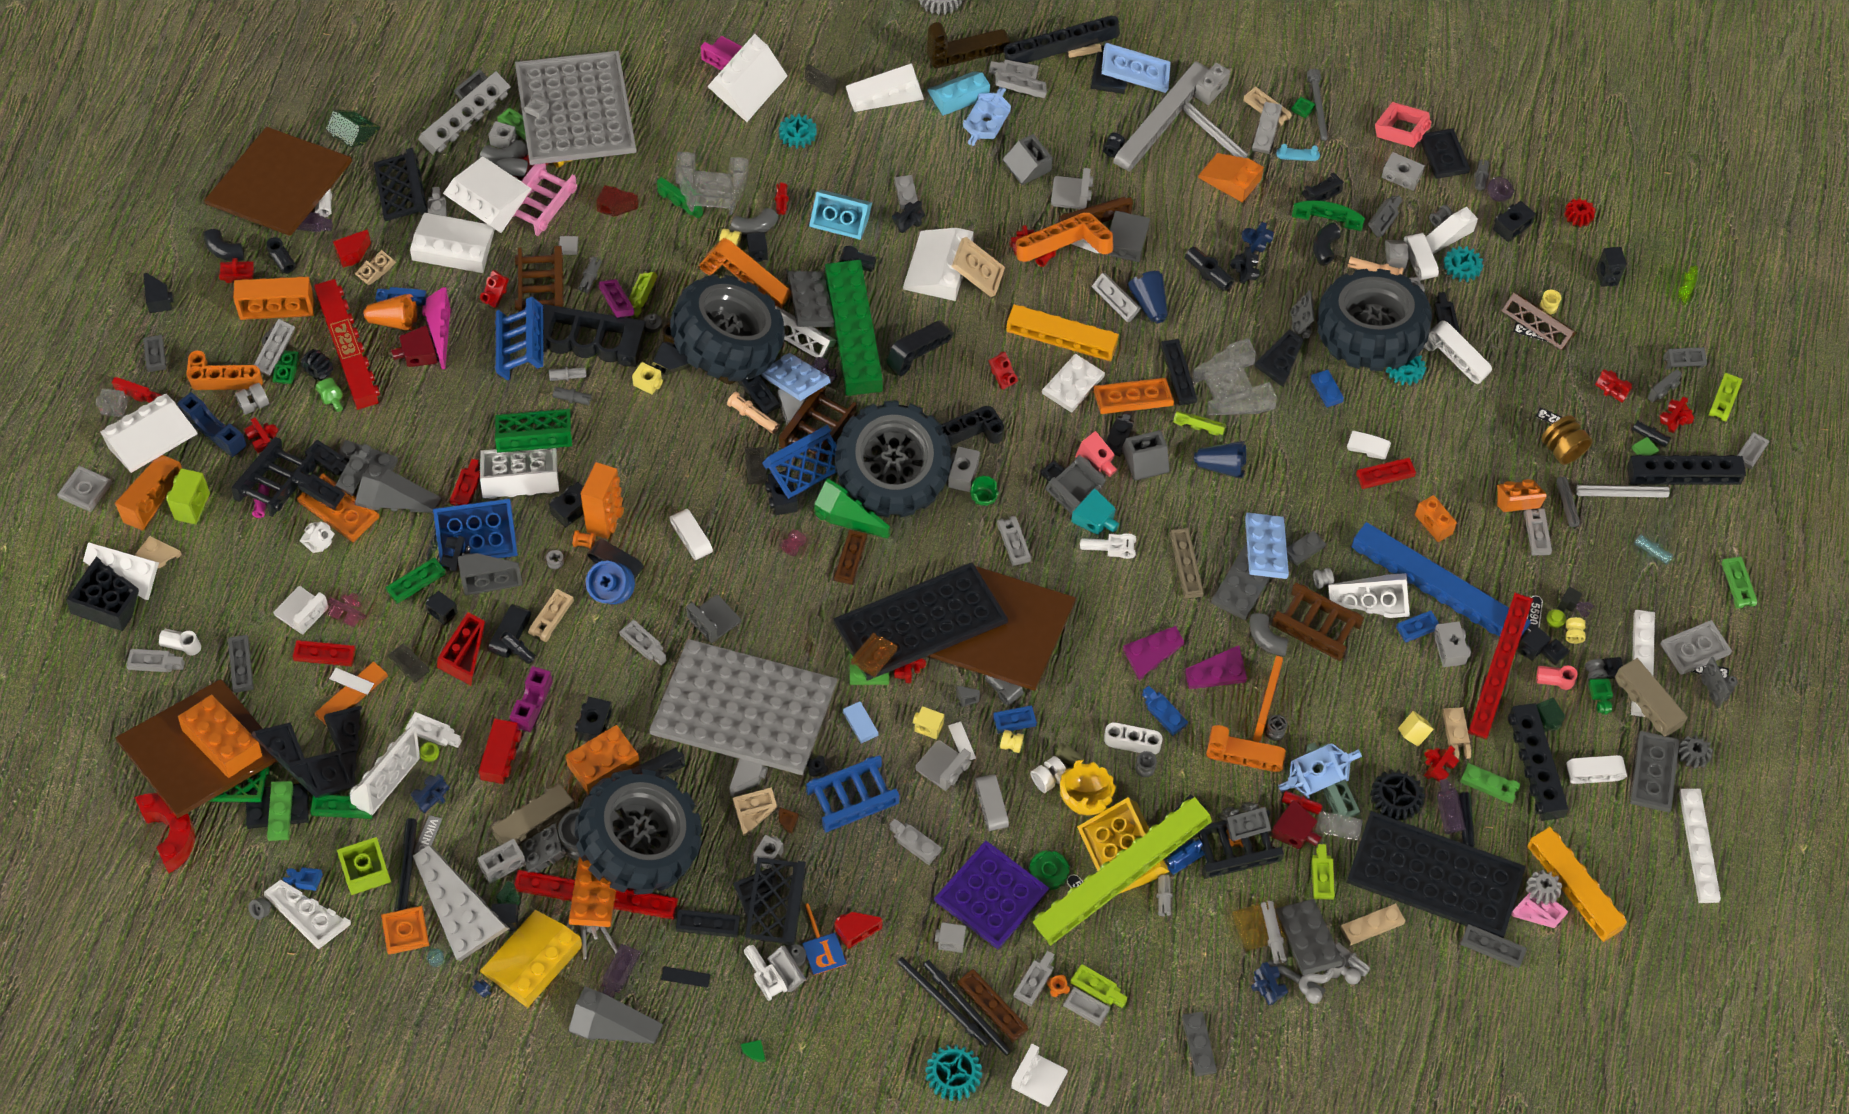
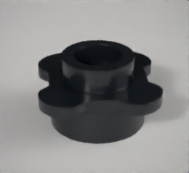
M819 755L814 759L809 758L806 766L809 767L810 776H820L828 771L823 756Z

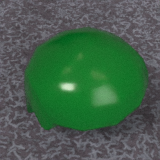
M981 475L976 477L970 488L972 500L981 506L993 504L999 494L997 482L990 476Z

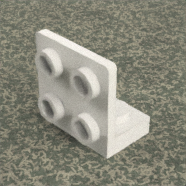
M298 586L274 611V615L303 635L329 606L326 597L319 592L314 596L301 586Z
M1031 1044L1012 1079L1011 1088L1049 1107L1068 1071L1038 1055L1039 1047Z

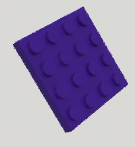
M985 840L936 895L934 901L999 950L1047 895L1050 888Z

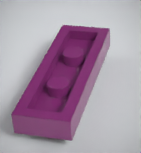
M617 279L599 282V289L616 318L634 315V308Z

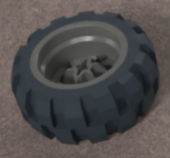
M1367 268L1355 270L1353 275L1346 273L1337 278L1324 292L1318 312V333L1330 354L1337 360L1344 359L1348 366L1360 369V366L1370 368V371H1383L1385 367H1391L1393 370L1404 366L1408 360L1412 361L1423 350L1424 345L1428 341L1432 312L1423 290L1418 285L1413 286L1411 279L1402 274L1398 276L1390 274V270L1378 269L1377 271H1368Z
M717 275L705 276L701 280L698 279L687 286L679 296L670 319L674 344L680 354H685L688 357L687 362L696 369L700 367L707 371L709 376L717 379L721 376L727 377L728 381H741L746 377L752 379L765 372L776 359L785 337L782 314L780 310L775 309V302L768 294L763 295L758 291V287L748 281L743 283L738 281V277L725 275L723 278H718Z
M898 400L884 401V404L879 406L871 404L861 409L860 414L856 417L849 419L843 427L841 436L838 438L835 454V471L838 472V482L841 487L848 491L847 494H850L854 502L859 500L865 510L867 508L873 510L877 516L889 518L891 514H899L900 517L915 514V511L920 508H927L936 500V496L940 491H943L949 476L952 460L950 459L951 446L948 436L943 434L941 430L942 425L933 415L928 417L922 412L923 408L909 403V406L899 405ZM882 435L885 441V444H883V446L877 439V437ZM905 437L911 440L906 447L903 445ZM895 442L898 444V447L891 448L889 443ZM879 450L881 454L875 456L872 454V451ZM910 452L914 457L910 459L905 453ZM891 456H895L896 460L894 462L892 461ZM863 457L870 458L873 462H864ZM914 462H923L922 467L911 464H913ZM878 468L880 473L873 474L870 469ZM909 470L913 475L907 477L903 472ZM893 478L896 483L888 484L886 479Z
M628 769L613 773L611 778H603L591 789L589 795L585 798L575 821L574 834L579 839L576 846L582 861L588 860L590 862L589 871L599 881L602 877L611 882L610 888L620 892H625L627 888L633 889L634 894H652L655 889L663 891L671 887L688 871L698 856L702 843L699 836L703 831L699 813H693L692 811L696 806L687 791L682 794L677 789L678 783L668 776H665L664 780L656 777V771L639 769L637 774H633L632 770ZM620 810L623 819L618 815L616 811ZM644 813H647V814L650 815V816H649V817L643 816V814H644ZM613 826L618 827L620 830L618 831L614 829ZM665 834L666 838L657 837V835Z

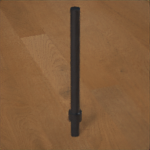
M903 957L899 958L897 963L966 1029L965 1032L971 1038L977 1039L984 1047L990 1044L991 1041L979 1031L980 1028L974 1022L971 1023Z
M927 960L923 966L932 974V979L938 985H942L1002 1053L1008 1056L1012 1052L1008 1045L946 979L947 975L942 970L939 971L930 960Z

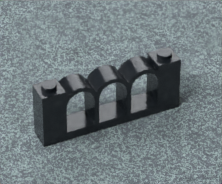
M542 304L543 352H547V349H549L553 353L564 354L572 350L576 356L581 358H590L597 354L605 362L618 361V364L625 367H637L646 335L645 321L625 317L616 318L613 315ZM555 323L573 325L570 335L566 339L557 341L551 338ZM580 327L598 329L593 342L587 345H581L576 342ZM605 331L623 334L621 342L616 348L606 349L601 346Z

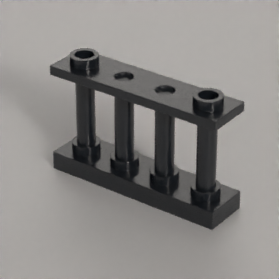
M274 437L232 486L233 499L241 502L244 497L250 496L268 505L269 516L273 517L277 511L282 509L283 504L298 487L291 480L294 473L298 470L306 475L315 469L314 454L310 452L303 460L284 451L281 439ZM281 457L299 467L294 472H291L274 464V461ZM271 470L288 478L284 485H281L263 477V474ZM260 483L278 492L271 498L253 490L252 487Z
M1266 810L1267 816H1268V818H1269V816H1270V811H1269V810ZM1225 820L1210 823L1191 837V839L1199 837L1203 845L1202 848L1207 861L1202 869L1204 879L1280 862L1284 855L1282 847L1275 848L1272 846L1267 831L1260 833L1265 848L1263 851L1257 853L1253 851L1250 839L1246 837L1241 839L1245 854L1244 856L1237 857L1233 854L1226 832L1228 827ZM1209 834H1219L1226 855L1225 860L1217 862L1214 859L1207 838Z

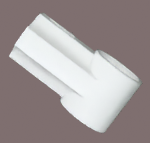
M331 189L327 191L315 206V213L321 218L332 214Z
M164 629L159 635L160 646L181 650L187 655H196L201 650V643L193 631L179 632Z

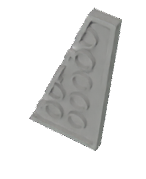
M428 845L413 855L456 960L462 961L510 929L486 905V902L470 885L464 882L460 875L447 864V861L433 846Z

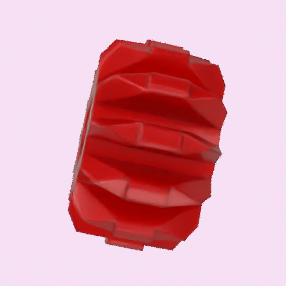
M1580 197L1577 200L1572 199L1565 207L1564 217L1567 218V222H1572L1573 226L1578 225L1581 228L1584 225L1587 227L1594 220L1596 208L1593 207V203H1588L1587 199L1581 200Z

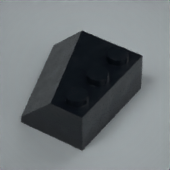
M96 556L66 601L71 614L123 631L133 617L139 589L123 576L115 573L110 566L103 564L101 559Z

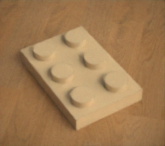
M967 237L961 239L951 266L990 297L996 295L1005 269L1002 264Z

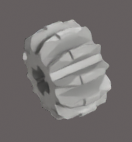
M1541 870L1540 873L1535 871L1527 881L1526 892L1531 893L1530 899H1537V904L1543 901L1546 906L1549 901L1554 903L1560 897L1562 883L1558 882V876H1552V871L1548 872V874L1544 870Z

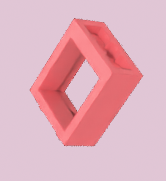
M1395 102L1389 105L1375 123L1376 136L1378 138L1413 148L1431 127L1429 112ZM1398 119L1416 124L1412 132L1392 127Z

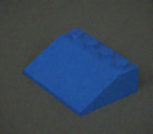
M511 499L433 509L441 566H444L441 564L443 554L453 556L455 549L445 547L447 537L458 538V536L465 538L462 553H464L465 546L471 547L470 554L478 553L495 558L518 556Z

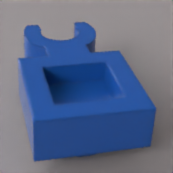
M289 868L286 871L288 876L291 877H283V881L290 886L295 884L297 889L316 891L323 873L321 869L301 868L300 872H296L295 869Z

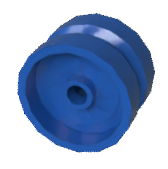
M608 560L593 565L586 577V589L589 595L594 600L605 604L618 605L624 603L633 594L635 588V579L631 570L623 564Z

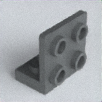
M715 595L701 606L697 607L693 602L686 606L687 618L711 644L741 623V618L719 595Z
M1253 801L1242 803V807L1236 809L1234 807L1222 809L1223 812L1218 814V818L1226 821L1232 841L1271 831L1266 808L1258 805V803L1253 804Z

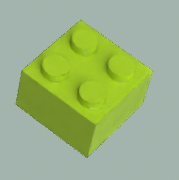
M181 468L179 474L174 478L172 490L167 493L166 501L175 520L196 525L210 495V491L203 473Z
M377 837L337 850L351 895L391 882Z

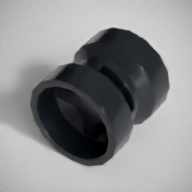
M1110 133L1107 142L1104 144L1103 152L1109 157H1115L1125 143L1124 137L1118 133Z

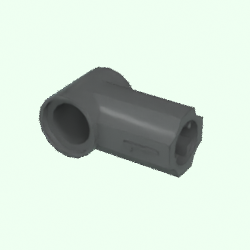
M985 676V680L998 692L1000 700L1007 706L1024 694L1021 686Z

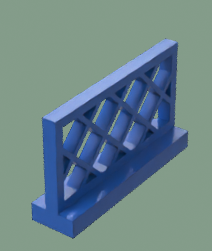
M828 425L768 456L762 462L765 469H770L788 499L837 473L835 466L831 465L832 457H835L837 445L829 434L831 429ZM827 440L830 445V451L821 449L823 441ZM807 450L816 451L815 459L806 457ZM820 453L829 455L828 463L819 461ZM792 458L801 459V466L791 465ZM805 461L814 463L813 471L804 469ZM779 465L786 467V475L779 474L776 467ZM817 465L827 467L824 475L816 473ZM790 469L799 471L798 479L789 477ZM802 474L812 475L811 482L801 481ZM788 481L797 483L795 491L791 492L787 487Z

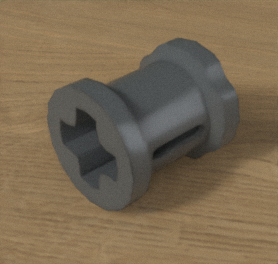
M1442 205L1436 213L1430 214L1429 220L1435 227H1438L1453 212L1447 205Z

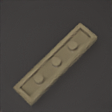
M1189 528L1170 530L1169 535L1184 599L1203 597L1204 592Z

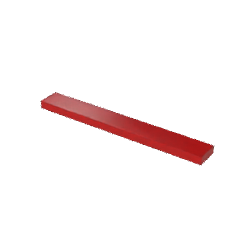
M1514 593L1468 734L1487 740L1533 598Z
M518 870L513 890L572 901L575 880ZM626 889L625 892L616 890L613 909L674 920L678 898L657 894H634V891Z

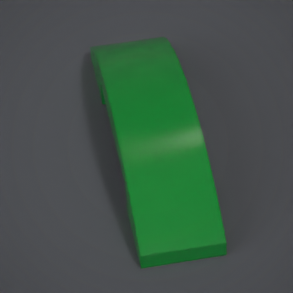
M1326 201L1294 203L1291 216L1309 220L1310 215L1341 221L1345 222L1344 228L1362 231L1365 219L1362 215L1348 207Z

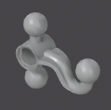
M1340 953L1343 960L1342 966L1324 970L1325 973L1323 975L1313 973L1302 976L1299 980V988L1306 995L1309 1003L1317 1004L1322 999V993L1316 987L1309 988L1307 986L1308 982L1322 984L1328 982L1331 978H1338L1342 974L1349 984L1354 985L1361 979L1360 972L1355 968H1346V959Z

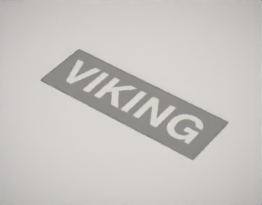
M429 815L414 853H418L426 846L432 845L442 818Z

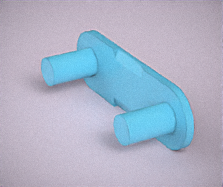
M1282 144L1281 148L1276 152L1278 158L1287 160L1316 161L1320 158L1317 146H1313L1312 149L1287 148L1286 144Z

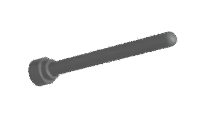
M1311 69L1307 72V80L1312 84L1321 140L1326 141L1328 135L1319 88L1321 73L1318 69Z

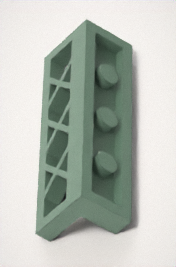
M1315 742L1308 744L1305 754L1328 744L1317 747ZM1318 764L1314 767L1313 771L1320 773L1324 766ZM1345 779L1322 789L1337 821L1359 815V808ZM1336 785L1343 788V796H1340ZM1344 802L1350 804L1353 810L1347 812L1348 810Z

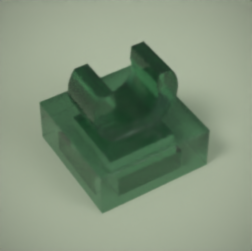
M509 881L496 896L498 904H517L518 906L521 903L515 885Z

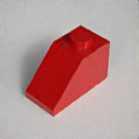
M367 229L333 241L335 252L342 267L353 266L362 260L371 244Z
M850 912L847 915L842 914L836 919L834 930L847 949L881 930L883 920L877 916Z

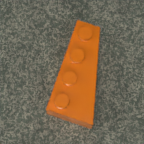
M165 455L159 456L152 461L121 495L115 504L123 523L142 531L145 529L167 497V493L171 491L174 485V478L182 468L179 461Z

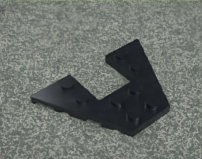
M362 706L328 713L324 716L337 750L334 752L304 758L291 722L256 730L251 734L315 798L350 790L355 786L356 754L359 747L358 732L360 730L359 721Z

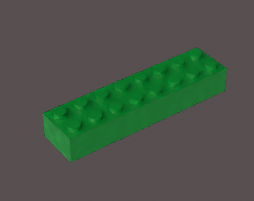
M861 260L825 264V279L834 318V331L846 396L882 392L883 378Z

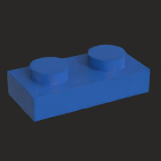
M1329 370L1311 375V381L1326 408L1344 401V397Z
M1428 611L1397 623L1396 628L1406 643L1434 632L1439 622L1433 612Z
M1032 705L993 713L998 734L1004 733V730L1014 731L1035 727L1037 723Z

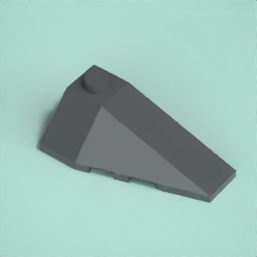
M370 464L362 476L355 505L371 510L391 508V511L409 509L411 512L433 513V509H437L442 499L389 469Z
M585 986L576 1003L569 1032L588 1040L608 1039V1041L624 1040L632 1043L655 1044L663 1024L604 993Z

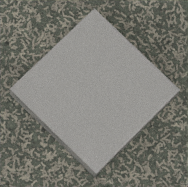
M78 466L57 495L62 500L92 512L111 486L112 481L84 467Z

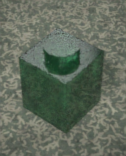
M1554 697L1536 704L1545 732L1549 730L1555 731L1562 727L1566 716Z

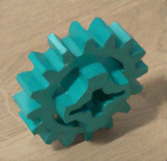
M791 114L790 119L785 117V122H780V139H783V144L789 143L790 148L795 145L796 149L800 145L802 148H805V144L811 145V141H815V136L817 135L816 123H813L812 118L807 120V115L800 117V114H797V117H794Z
M1458 246L1457 250L1452 248L1451 252H1447L1443 261L1444 269L1447 270L1446 274H1452V279L1457 277L1459 282L1462 279L1468 282L1469 278L1475 280L1476 276H1480L1483 268V259L1479 258L1480 253L1475 254V249L1468 250V246L1465 249H1462L1461 246Z
M1421 355L1416 356L1412 361L1408 360L1404 366L1393 370L1391 367H1387L1386 373H1390L1389 378H1395V383L1401 381V385H1404L1407 382L1411 386L1412 381L1417 384L1419 379L1422 380L1426 367H1424L1426 362L1421 361Z

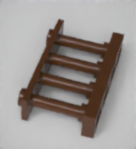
M554 246V253L545 256H523L522 247L518 248V255H515V266H518V299H515V310L520 312L526 308V301H523V293L552 292V294H555V298H552V300L537 301L541 304L564 307L562 246ZM551 262L555 264V268H551V270L523 271V264ZM552 277V279H555V283H551V285L523 286L524 278Z
M825 386L809 395L780 434L779 447L785 448L800 440L796 437L799 431H805L809 434L815 432L817 429L806 424L807 420L812 417L833 427L830 435L834 442H836L849 419L857 416V403L853 401L850 407L846 408L827 398ZM819 404H824L843 414V416L837 422L816 411V408ZM825 440L821 445V449L829 451L830 445ZM810 449L807 450V452H809V453H811V454L814 455V459H815V457H816V451H813V450H810ZM820 453L819 461L824 462L828 455Z
M1295 582L1291 595L1295 597L1285 613L1276 612L1272 626L1341 661L1347 646L1343 645L1344 641L1353 627L1360 630L1364 617L1310 590L1307 586ZM1301 600L1312 606L1303 621L1298 622L1291 617ZM1318 609L1329 615L1320 630L1316 631L1310 628L1309 624ZM1338 618L1346 624L1338 638L1333 640L1327 637L1326 634L1334 620Z

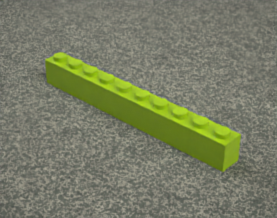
M1195 797L1184 801L1180 806L1181 808L1176 812H1170L1163 822L1159 825H1153L1146 835L1136 838L1129 848L1119 851L1116 858L1111 862H1105L1098 872L1094 875H1088L1081 885L1071 888L1064 898L1053 902L1050 909L1046 912H1040L1035 917L1033 924L1049 946L1057 942L1212 822L1210 814Z

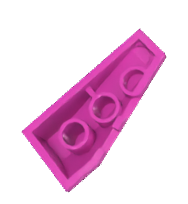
M446 287L427 297L426 305H423L422 308L441 369L446 368L451 311Z

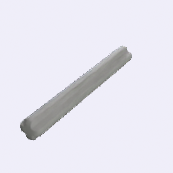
M1191 103L1183 106V111L1230 153L1237 157L1247 158L1248 154Z
M1577 485L1576 487L1577 496L1667 498L1670 494L1668 486Z

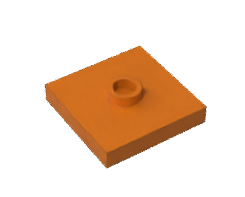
M422 906L381 914L388 955L429 946Z

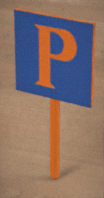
M806 903L805 907L817 939L804 942L802 945L806 951L813 976L847 965L836 932L820 937L810 906Z

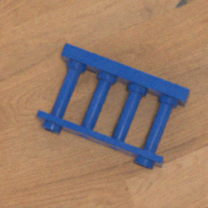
M529 297L526 299L525 310L510 316H506L500 310H497L495 320L496 373L509 380L510 369L529 362L537 369L543 367V305L535 298ZM526 317L525 325L510 330V323ZM526 332V339L510 346V338ZM526 348V355L510 361L511 353Z
M880 755L868 757L861 763L820 779L814 778L806 784L807 795L815 793L825 813V816L822 817V827L825 833L899 804L897 789L888 790L878 770L882 766ZM871 772L881 792L880 795L873 798L869 796L860 778V775ZM850 779L853 780L862 798V802L855 805L850 803L841 784ZM834 786L844 807L837 812L832 811L823 792L824 789Z

